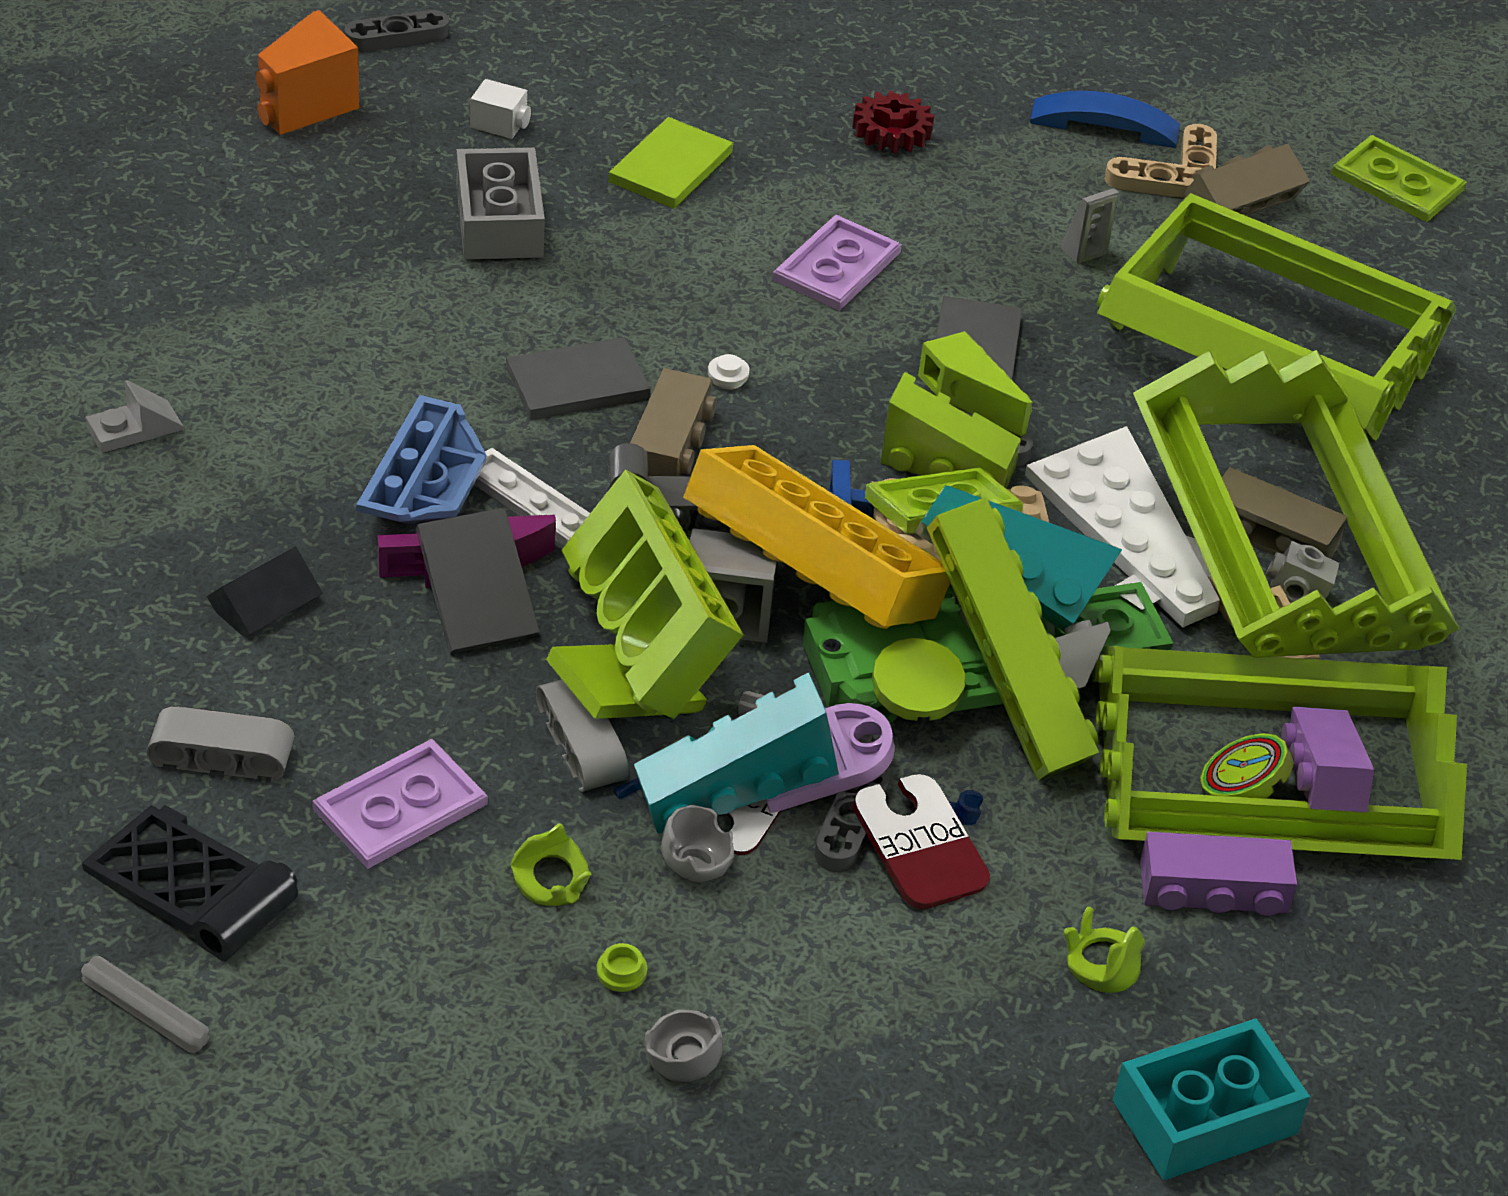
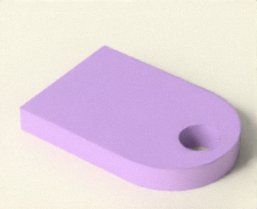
M846 703L825 708L839 775L824 779L819 783L809 784L779 794L771 799H765L770 813L849 790L878 778L889 767L895 752L892 729L885 716L874 708L862 704ZM866 734H877L880 736L878 740L872 743H861L858 741L860 737Z

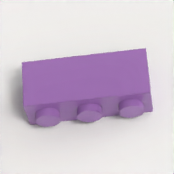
M1292 707L1290 723L1283 724L1281 739L1285 741L1292 754L1294 762L1292 770H1295L1297 775V787L1299 791L1304 792L1310 809L1367 812L1374 767L1348 711Z
M1164 832L1146 833L1140 858L1144 905H1156L1167 910H1176L1182 907L1207 908L1216 913H1224L1230 910L1256 911L1265 916L1289 913L1297 887L1291 840Z

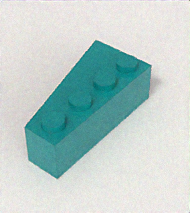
M945 485L920 522L915 533L934 545L927 527L937 515L982 498ZM989 501L991 508H996L1003 518L1005 533L1003 535L1010 550H1015L1021 559L1024 570L1022 578L1028 592H1033L1037 596L1042 608V618L1065 632V628L1074 624L1122 549Z
M809 672L793 680L796 687L778 697L773 692H770L755 700L757 708L734 720L728 714L713 722V727H711L706 735L698 739L688 735L634 764L641 791L657 834L664 832L668 818L677 808L695 805L710 808L717 815L727 814L735 809L764 799H771L779 794L809 784L819 783L824 779L839 775L827 713Z

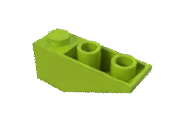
M965 331L923 342L918 376L936 396L941 392L951 398L949 404L971 414L976 412L998 426L1019 436L1026 435L1029 417L1032 412V401Z

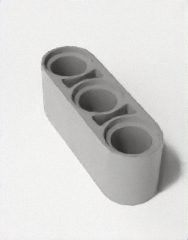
M563 680L538 685L536 688L538 709L540 713H546L549 719L546 725L555 743L563 746L566 754L562 756L573 778L578 777L583 786L579 790L584 792L627 780L629 776L627 757L609 719H594Z
M168 707L159 713L147 748V756L158 767H162L163 764L177 765L176 769L205 773H210V770L224 771V775L253 779H257L258 776L272 777L271 781H278L284 775L295 735L288 724L273 718L185 707Z

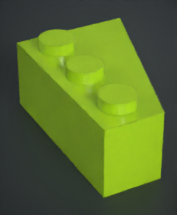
M904 372L889 401L881 464L891 466L898 471H908L918 475L979 467L1004 488H1007L1016 469L1021 438L976 412L972 416L949 404L950 397L941 392L937 396L914 384L916 378Z

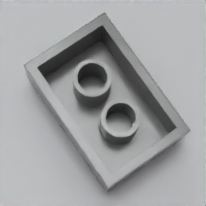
M535 148L457 149L456 188L464 259L544 258L545 217Z

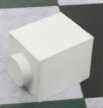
M485 79L470 98V128L512 139L520 128L525 129L529 123L531 107L527 106V90Z

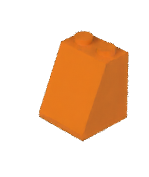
M320 10L312 12L258 54L259 71L256 72V82L260 89V103L257 105L258 115L264 125L270 124L279 135L359 109L358 47Z

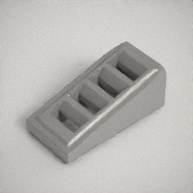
M1115 188L1082 199L1061 245V249L1076 263H1082L1107 254L1119 195Z

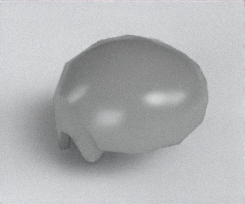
M695 805L677 808L668 818L664 828L661 843L662 856L675 873L691 882L703 883L716 879L725 874L734 860L733 833L731 831L723 832L717 823V813L710 808ZM694 856L702 857L708 862V864Z
M675 1010L660 1017L651 1030L645 1033L646 1054L650 1064L656 1072L670 1081L693 1082L704 1078L717 1067L722 1057L724 1041L717 1019L713 1016L708 1017L696 1010ZM673 1053L677 1056L678 1059L673 1058Z

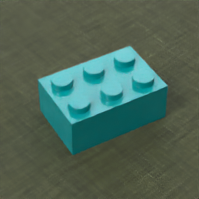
M1255 1018L1123 1062L1112 1101L1158 1174L1165 1181L1298 1134L1310 1095L1262 1025Z

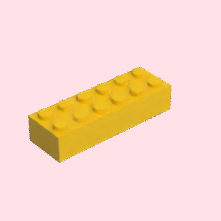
M755 445L700 450L683 498L696 505L698 513L702 516L721 521L730 527V533L741 540L752 541L763 549L762 553L767 558L776 562L786 563L796 570V575L801 580L820 585L830 592L829 596L837 603L852 606L865 614L864 619L873 626L887 629L894 625L914 624L917 621L936 618L950 585V580L940 560Z

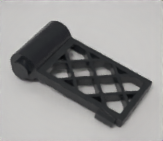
M150 805L82 862L83 871L112 890L193 935L204 950L221 961H227L298 897L296 875L287 865L270 860L263 861L259 865L188 826L186 816L166 805L160 810ZM152 823L167 831V838L139 841L138 835ZM196 848L203 852V858L175 861L174 851ZM168 852L167 863L139 865V855ZM132 855V867L111 870L103 865L111 857ZM234 869L239 872L231 880L211 882V871ZM204 872L205 883L176 887L175 876ZM168 877L169 888L146 890L140 886V880ZM205 897V903L191 915L177 907L176 901Z

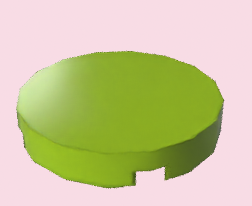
M910 638L896 641L881 651L875 660L872 681L877 700L889 712L907 720L917 721L918 717H930V720L941 719L954 711L959 704L965 688L966 673L960 659L947 647L932 640Z

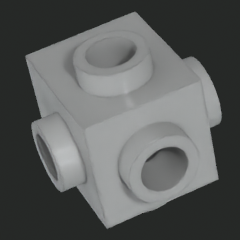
M1291 541L1284 555L1276 552L1265 576L1271 578L1270 588L1281 586L1290 603L1315 590H1318L1326 599L1334 586L1339 563L1324 556L1320 550L1313 546L1301 545Z

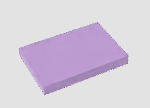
M835 215L773 271L772 280L840 311L901 253L902 244Z
M430 739L314 799L312 804L313 810L362 864L369 869L488 805V796L433 739Z

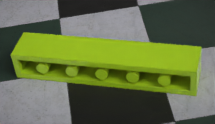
M984 497L937 515L928 525L927 530L1034 775L1038 780L1087 762L1099 753L1096 746L1099 743L1096 729L1090 720L1084 719L1078 705L1080 696L1077 686L1071 677L1065 676L1059 662L1061 659L1059 645L1053 635H1047L1040 619L1042 617L1040 602L1033 592H1028L1022 578L1024 570L1021 559L1015 550H1010L1003 535L1005 533V525L1000 512L996 508H991L988 498Z

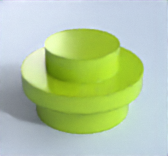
M619 943L608 947L597 962V977L599 981L613 991L627 992L634 990L643 984L647 976L646 960L641 952L630 944Z

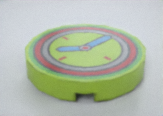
M1261 733L1245 736L1227 744L1205 764L1200 776L1202 788L1206 795L1266 799L1275 792L1272 786L1280 779L1283 784L1286 782L1291 774L1294 762L1287 744L1277 735Z

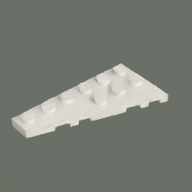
M1127 426L1026 466L1025 476L1085 536L1122 549L1114 563L1129 577L1134 574L1158 596L1160 600L1156 601V603L1179 625L1185 627L1217 613L1220 599Z

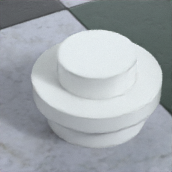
M726 354L714 358L709 363L708 376L716 386L722 389H736L747 381L749 366L743 359L735 355Z

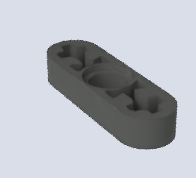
M426 10L356 20L345 26V35L358 47V52L441 41L449 35V17L438 10ZM399 30L403 32L396 33L391 31Z
M885 770L869 785L870 787L880 784L886 796L890 780L888 771ZM860 786L837 793L817 836L814 853L815 860L822 868L828 871L844 872L851 869L856 864L868 838L860 822L850 823L840 817V814L843 812L854 811L853 802L860 791ZM839 835L846 837L844 849L842 848L839 853L830 851V849L835 848Z

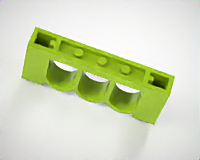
M625 469L561 551L570 566L568 569L570 575L580 583L581 589L586 594L598 600L596 614L599 624L605 630L617 635L615 643L617 660L622 665L630 668L625 676L634 691V701L651 714H655L658 711L675 719L744 634L659 487Z

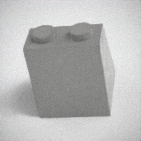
M693 528L689 541L744 634L741 639L767 643L778 562L767 558L762 553L763 549L752 541L741 540L731 533Z

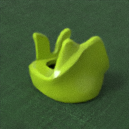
M560 823L555 825L550 831L529 837L515 852L511 861L514 882L522 895L532 903L548 907L572 905L579 900L580 892L583 891L584 886L592 875L581 850L566 834L564 826ZM547 857H556L565 861L572 871L570 884L565 888L561 885L553 886L551 890L541 886L533 874L536 863Z
M1087 907L1081 920L1080 933L1078 934L1077 929L1074 927L1066 928L1063 932L1067 942L1069 970L1079 982L1096 991L1105 993L1124 991L1131 987L1139 978L1141 973V952L1145 939L1139 929L1134 926L1127 933L1106 927L1092 929L1093 908ZM1107 941L1114 943L1109 948L1106 965L1090 963L1083 957L1082 952L1087 946L1095 942Z

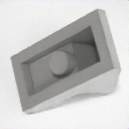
M128 380L125 381L126 406L109 409L86 417L87 428L101 453L184 430L183 424L168 400Z

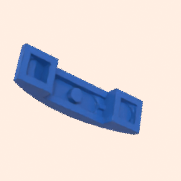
M1067 91L1036 98L1030 118L1031 124L1066 129L1068 120L1141 132L1139 142L1176 148L1180 127V123L1171 116L1149 104L1126 96L1098 91Z

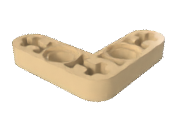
M1203 124L1188 125L1182 137L1180 165L1127 157L1112 158L1107 163L1104 177L1105 182L1109 186L1120 190L1186 198L1183 193L1194 181L1192 177L1196 172L1207 166H1213L1216 169V131ZM1196 140H1201L1203 145H1196ZM1192 161H1200V162H1203V163H1205V164H1198V163H1194V162H1192ZM1153 178H1162V179H1165V180H1167V181H1159V180H1155V179H1153Z

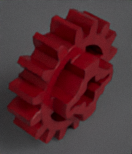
M889 91L887 96H883L881 93L875 92L874 99L864 96L862 103H856L852 129H856L855 136L857 138L865 137V145L878 144L879 151L884 150L885 147H890L893 153H897L899 148L903 147L908 152H911L913 145L922 148L924 147L925 140H931L935 116L930 114V106H921L922 99H908V93L900 96V94L894 93V91Z

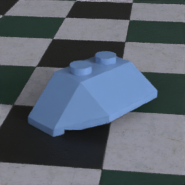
M419 395L357 502L356 510L358 512L414 526L421 523L457 517L486 463V453L474 430L465 419V413L461 405Z

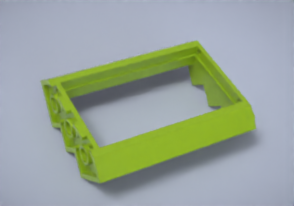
M1192 193L1178 205L1119 270L1111 284L1103 287L1097 300V307H1099L1097 314L1113 328L1120 331L1126 326L1195 357L1210 351L1225 370L1264 351L1279 371L1313 352L1155 285L1161 271L1169 275L1173 272L1188 239L1191 238L1409 329L1410 331L1374 377L1320 355L1344 388L1367 438L1377 441L1392 409L1399 411L1414 380L1418 379L1421 381L1424 378L1456 311L1453 301Z
M1317 350L1279 371L1264 351L1224 371L1212 353L1208 351L1133 392L1237 638L1254 658L1420 650L1427 645L1432 646L1441 643L1449 634L1459 630L1456 620L1344 388ZM1301 423L1343 514L1348 516L1347 523L1383 599L1373 587L1332 608L1320 592L1315 590L1279 609L1199 425Z
M1103 646L1091 674L1092 682H1098L1100 701H1098L1096 708V728L1102 729L1104 744L1100 757V776L1107 778L1108 789L1104 823L1105 827L1111 828L1112 837L1124 840L1145 841L1147 832L1280 839L1291 840L1292 850L1462 860L1467 764L1454 762L1457 715L1445 714L1447 667L1285 657L1254 658L1252 655ZM1137 701L1292 711V707L1347 710L1349 715L1406 718L1422 808L1368 805L1367 812L1310 809L1307 801L1133 791L1131 790L1134 743L1126 742L1128 702Z

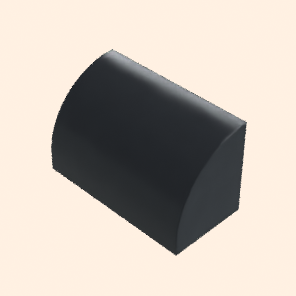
M295 546L209 594L207 598L221 618L240 635L246 636L320 596L323 592Z

